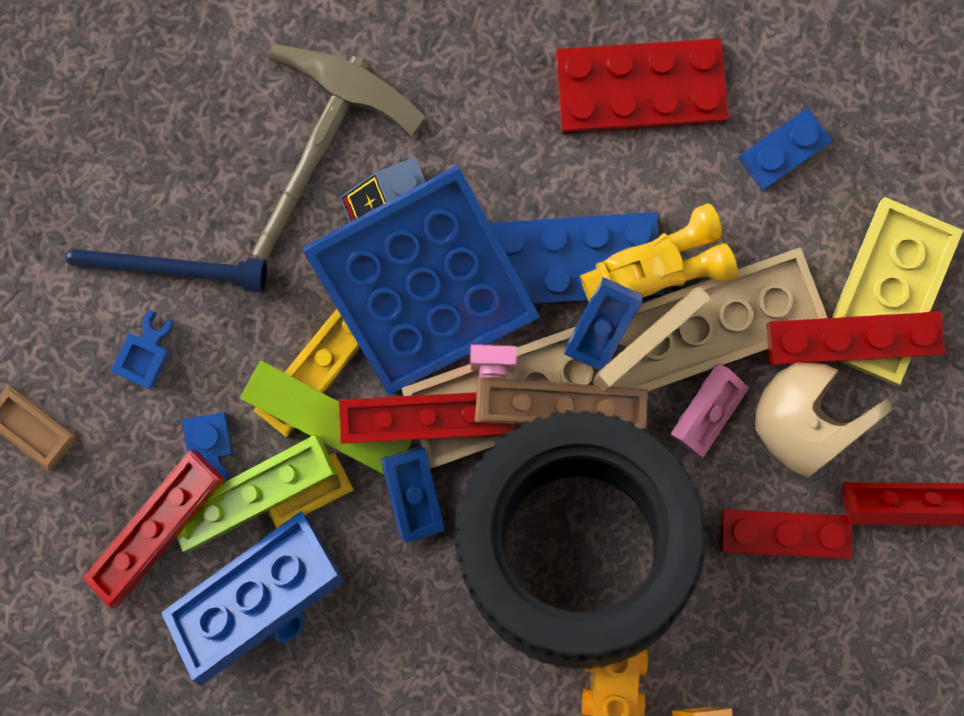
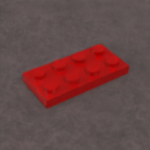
M721 38L556 49L561 134L723 124L728 121Z

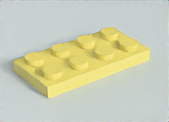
M884 197L879 202L832 318L930 312L963 230ZM911 357L842 361L841 363L897 386L902 382Z

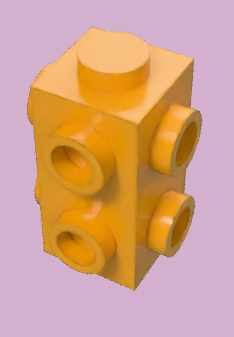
M647 649L621 663L610 664L603 668H584L585 671L592 672L591 689H583L581 715L644 716L645 694L638 693L639 676H646Z

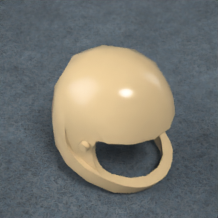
M796 362L778 372L763 389L755 410V431L772 456L790 471L807 479L892 410V406L887 398L853 422L844 423L836 421L823 412L820 404L839 370L825 364Z

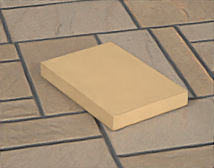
M696 287L600 370L592 379V383L598 385L603 392L606 391L706 304L711 297L702 287Z

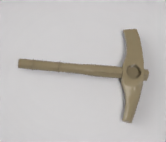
M273 44L271 47L269 60L291 66L314 79L331 97L309 138L285 190H282L283 194L264 230L261 231L262 234L251 253L259 259L267 261L276 242H279L278 238L297 202L300 201L299 198L330 145L349 107L369 110L383 115L399 125L411 137L426 118L408 99L369 72L370 64L359 56H352L350 61L338 56L292 46Z

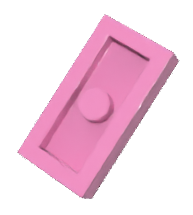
M471 345V370L479 371V378L505 379L506 372H514L517 346Z
M717 363L710 375L704 380L700 390L685 413L679 418L671 435L692 453L704 458L749 387L729 368Z

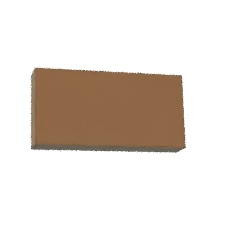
M7 385L0 394V434L45 469L53 470L78 436L13 386Z

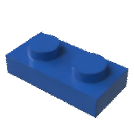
M807 108L742 153L738 159L759 188L764 191L828 146L832 139L809 108Z
M602 277L565 346L564 355L602 370L609 363L642 303V294Z
M420 446L380 458L400 540L407 543L445 531L425 448Z

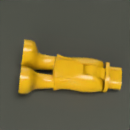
M710 203L697 207L692 212L689 224L683 229L670 235L663 233L654 241L619 251L604 262L595 264V270L580 275L588 302L592 298L602 277L642 294V298L667 287L684 286L685 281L695 278L709 277L719 282H729L738 277L737 263L732 250L725 243L716 245L682 261L680 253L716 243L721 239L722 227L714 207Z

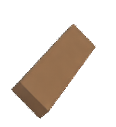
M477 378L475 422L521 425L526 421L528 423L535 421V418L540 416L542 418L550 417V414L555 412L558 414L566 413V411L582 413V410H589V413L597 414L598 412L605 413L604 416L613 418L615 415L626 422L630 420L635 423V427L642 430V428L646 429L648 389L610 386L603 392L598 385Z

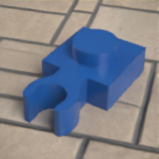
M152 310L148 311L144 316L141 337L139 338L128 333L110 370L112 373L153 390L171 353L161 348L160 344L164 338L172 333L175 326L174 320L167 318L165 326L161 330L156 331L153 328V320L156 318L157 313Z
M221 412L182 419L187 453L189 450H197L225 478L224 482L230 480L229 472L223 466L221 459L222 456L233 455L227 413Z

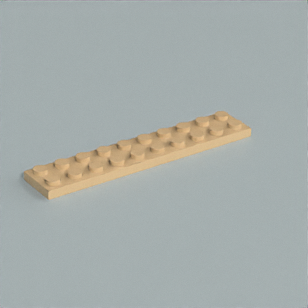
M801 247L738 269V277L729 282L709 279L641 303L609 363L696 287H702L711 297L706 304L611 386L648 389L649 392L713 369L717 363L724 365L767 350L766 323L770 321L828 318ZM573 327L517 347L514 372H506L505 379L594 385L592 379L600 370L564 355L565 346L576 328ZM471 364L401 389L404 396L477 392L479 371L471 370ZM515 424V431L521 428V425ZM507 435L422 439L420 443L426 450L429 466L432 469L494 447L495 442L499 438L503 440Z

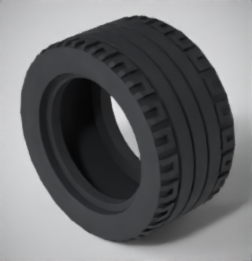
M582 410V413L566 411V413L558 414L555 412L551 413L550 417L547 418L540 416L530 423L526 421L521 424L520 429L507 432V436L503 440L499 438L495 442V447L483 454L482 462H477L475 465L474 473L466 481L467 488L462 490L461 502L457 508L458 518L455 521L456 555L464 583L483 619L504 642H507L515 650L524 653L531 659L534 658L541 663L552 664L559 668H603L610 664L621 663L628 658H633L638 653L648 649L670 629L684 610L698 584L706 554V518L702 516L704 508L702 502L699 501L697 487L692 485L693 478L684 470L682 461L675 458L673 450L669 447L665 448L661 444V439L649 434V430L645 428L641 430L635 427L634 422L630 420L626 422L621 420L619 416L614 415L613 418L604 416L605 413L598 412L597 414L589 413V410ZM568 477H588L607 482L627 494L637 504L646 518L653 540L652 568L641 586L622 602L594 612L581 613L559 610L542 603L530 595L511 573L505 559V540L510 522L518 507L530 494L555 480Z

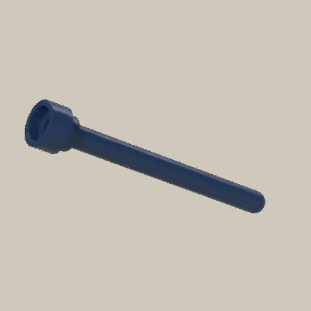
M71 249L65 256L67 263L72 266L236 282L237 286L244 287V290L247 292L257 293L265 291L268 273L267 261L256 258H247L246 262L239 261L238 265L79 249Z

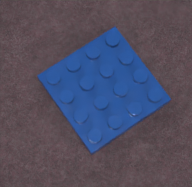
M459 164L303 248V253L388 395L470 354L471 345H487L540 318L536 307Z

